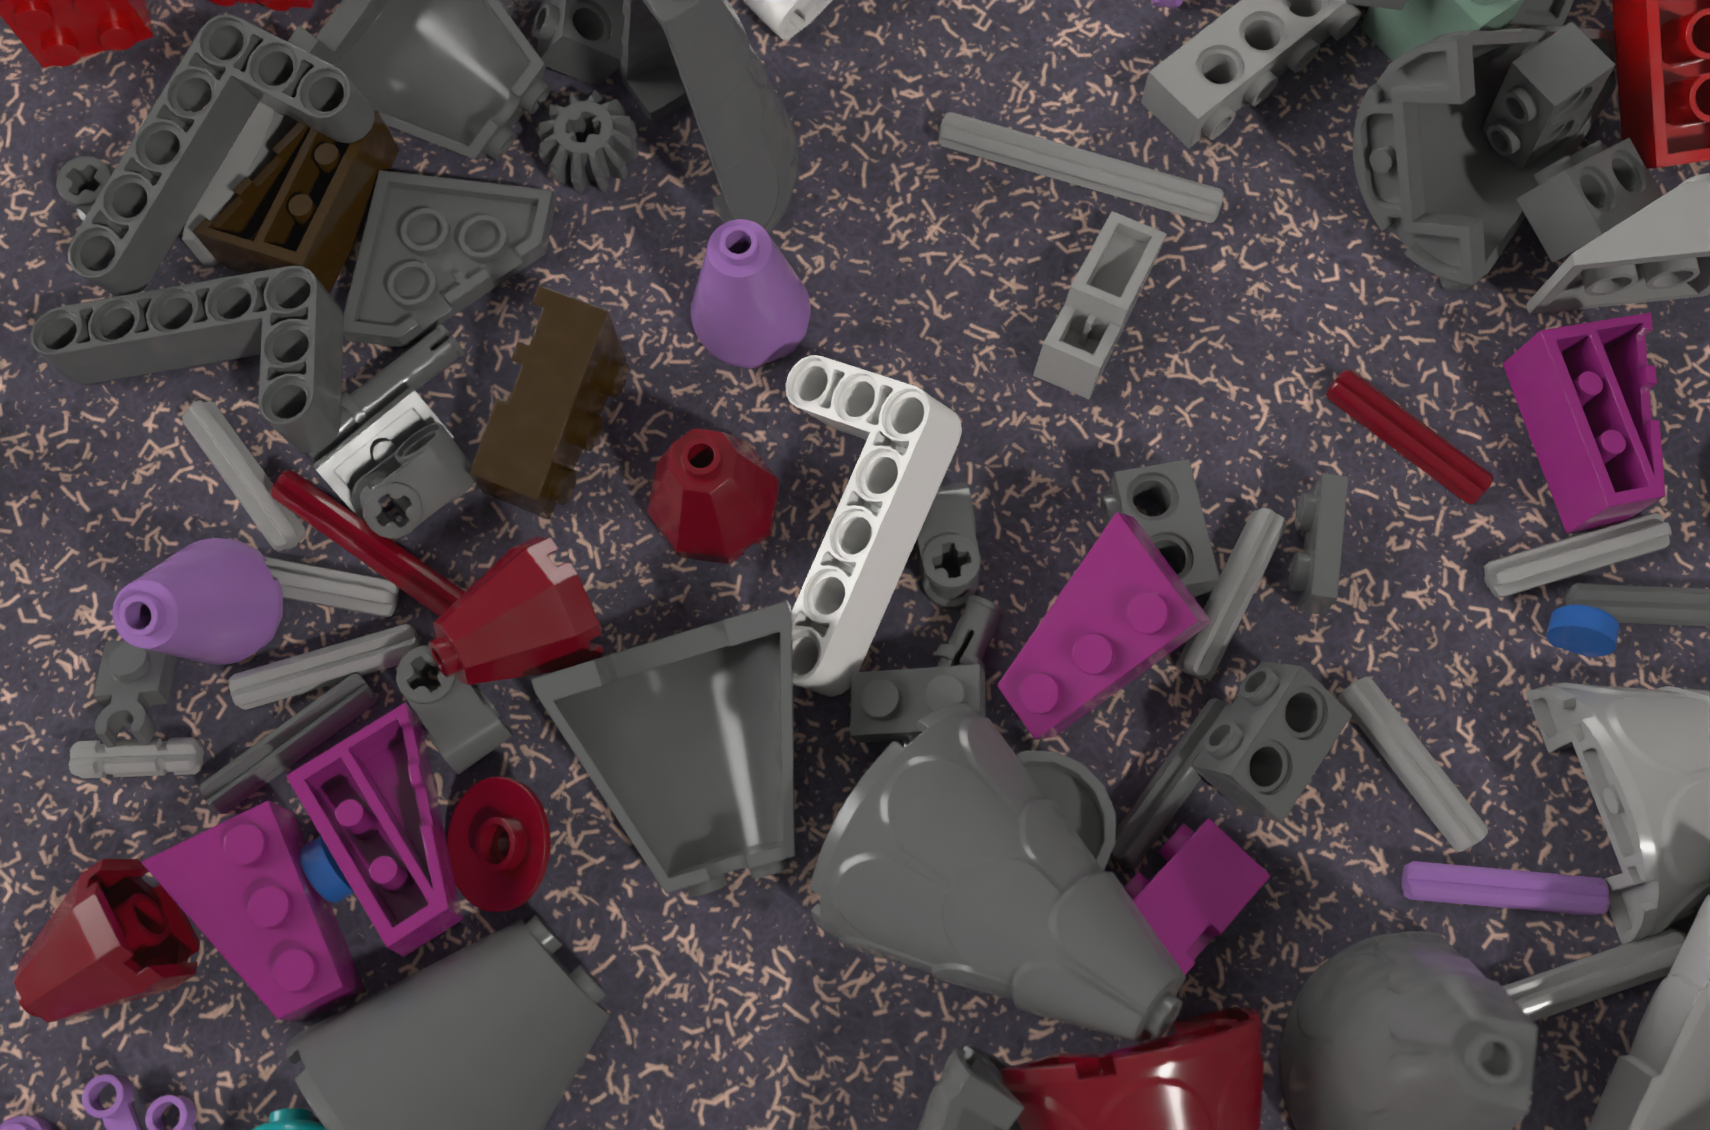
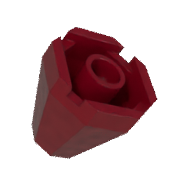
M694 428L672 443L656 463L647 513L678 557L731 564L744 554L743 551L756 542L758 545L772 535L780 488L779 480L749 441L720 431Z
M534 537L511 548L433 623L436 639L429 642V648L438 668L446 678L455 674L461 683L471 685L556 672L603 657L602 645L589 642L601 635L599 620L578 573L569 561L555 566L549 558V554L559 550L550 537Z
M102 859L79 876L18 964L14 979L16 997L21 1007L27 1013L40 1017L47 1023L64 1021L173 990L196 974L197 962H188V958L199 951L200 941L186 913L160 884L153 888L141 878L149 872L138 859ZM155 946H156V948H157V950H158V952H159V954H160V956H158V957H157L156 952H155V950H154V948H153V947H155Z

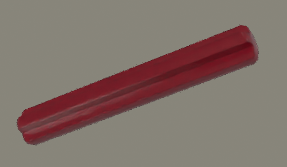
M293 470L284 471L272 485L270 494L273 499L439 617L465 593V591L391 539L376 534L363 519Z

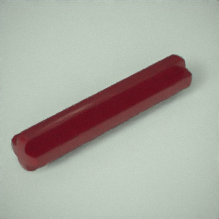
M1344 370L1329 387L1326 395L1330 401L1468 504L1475 503L1491 486L1494 478L1490 472L1353 370Z

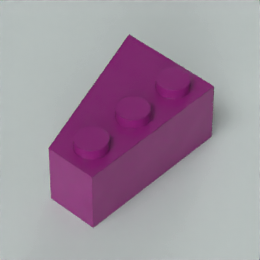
M1651 312L1540 330L1503 363L1566 534L1626 521L1666 496L1660 421L1652 420L1650 389L1657 384L1656 366L1648 365L1645 336L1653 330Z
M1117 511L997 686L1035 740L1055 737L1211 624L1212 621L1137 520L1132 516Z
M406 702L286 775L388 949L406 957L463 920L422 722Z
M266 801L141 863L277 1019L306 1022L366 992L331 903L314 889L302 868L300 850L306 842L294 812Z
M1209 818L1194 832L1184 823L1157 851L1166 860L1159 870L1149 880L1139 871L1123 887L1185 975L1194 966L1195 962L1193 960L1215 936H1219L1271 877Z

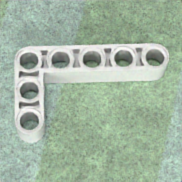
M810 355L797 362L788 374L785 386L786 395L790 403L831 428L867 440L792 609L793 684L833 697L844 693L851 687L852 673L859 672L959 444L962 428L961 421L954 411L914 385L823 356Z

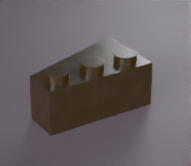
M339 100L338 102H336L331 108V111L337 108L342 101ZM375 111L374 123L366 136L351 143L335 141L298 122L272 149L277 156L252 181L245 177L233 189L237 197L213 222L205 218L192 232L223 267L248 274L287 266H303L311 270L330 294L368 217L379 170L390 171L400 151L378 111Z
M538 285L532 304L542 308L539 321L530 345L517 342L511 360L522 364V367L508 400L496 399L469 474L482 493L549 519L556 504L564 505L571 497L577 481V471L573 469L583 449L591 451L596 445L603 427V417L600 414L609 396L616 398L622 392L627 381L629 365L626 363L608 310Z

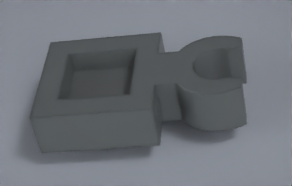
M125 640L105 642L94 698L103 708L96 719L95 731L107 748L116 746L119 731L128 724H132L131 733L141 745L151 742L155 734V723L148 714L149 706L168 704L176 656L138 648Z

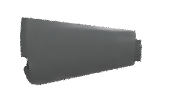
M342 0L316 37L299 25L287 41L343 71L371 101L374 110L379 112L385 125L474 160H479L486 155L495 161L500 160L516 139L517 133L512 130L513 126L525 111L531 115L534 114L542 106L551 90V86L543 80L546 70L544 62L498 0ZM291 75L288 76V77L283 81V83H285V82L291 77Z
M788 600L531 679L536 695L665 893L686 888L689 897L700 896L726 886L727 881L724 874L734 870L749 868L752 878L755 879L781 872L790 867L788 858L795 856L793 638L792 611Z
M537 915L528 923L522 917L299 1032L288 1042L286 1058L293 1065L302 1060L305 1069L295 1078V1081L308 1104L327 1130H543L610 1017V1014L599 1003L608 994L582 965H579L570 972L561 963L554 952L563 943Z

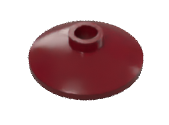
M510 777L486 778L469 788L458 802L450 821L447 845L455 883L461 894L467 901L481 910L504 912L523 905L531 898L541 884L550 856V828L540 800L523 782Z

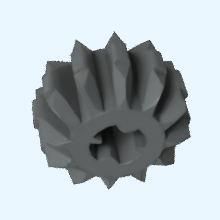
M594 90L587 101H580L571 92L567 107L564 108L550 104L549 116L551 120L539 123L538 135L541 140L539 144L540 149L538 150L543 165L550 169L553 179L559 183L560 187L572 181L574 189L582 196L590 182L595 181L597 187L606 194L608 187L607 177L611 175L614 178L626 181L628 174L626 164L637 162L639 152L636 145L638 133L635 123L630 119V116L625 115L624 108L617 98L604 103L603 97Z

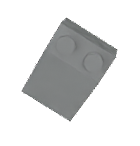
M1710 173L1696 175L1684 180L1673 190L1572 253L1526 303L1529 315L1708 296L1710 294Z

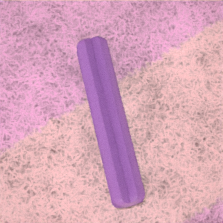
M1413 861L1404 865L1402 871L1403 895L1411 900L1588 916L1605 914L1610 905L1608 883L1598 877Z

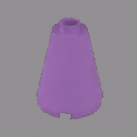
M744 219L728 221L712 233L707 245L691 305L693 328L707 352L727 365L751 369L764 366L765 363L780 357L783 359L794 352L807 333L811 315L809 295L801 279L762 226Z
M204 539L184 547L125 586L114 601L113 621L120 636L135 647L213 665L232 664L250 657L260 648H264L274 638L283 617V590L278 578H273L269 568L264 563V561L268 560L259 550L237 539Z

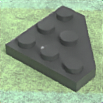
M379 170L344 310L343 336L345 339L353 342L406 348L433 330L438 324H442L544 256L547 251L557 204L553 190Z

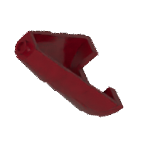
M1224 1007L1174 1021L1176 1034L1108 1053H1058L1001 1069L1003 1083L1024 1107L1017 1117L1022 1130H1261L1264 1065L1261 1056L1262 1024L1259 1012L1250 1008Z

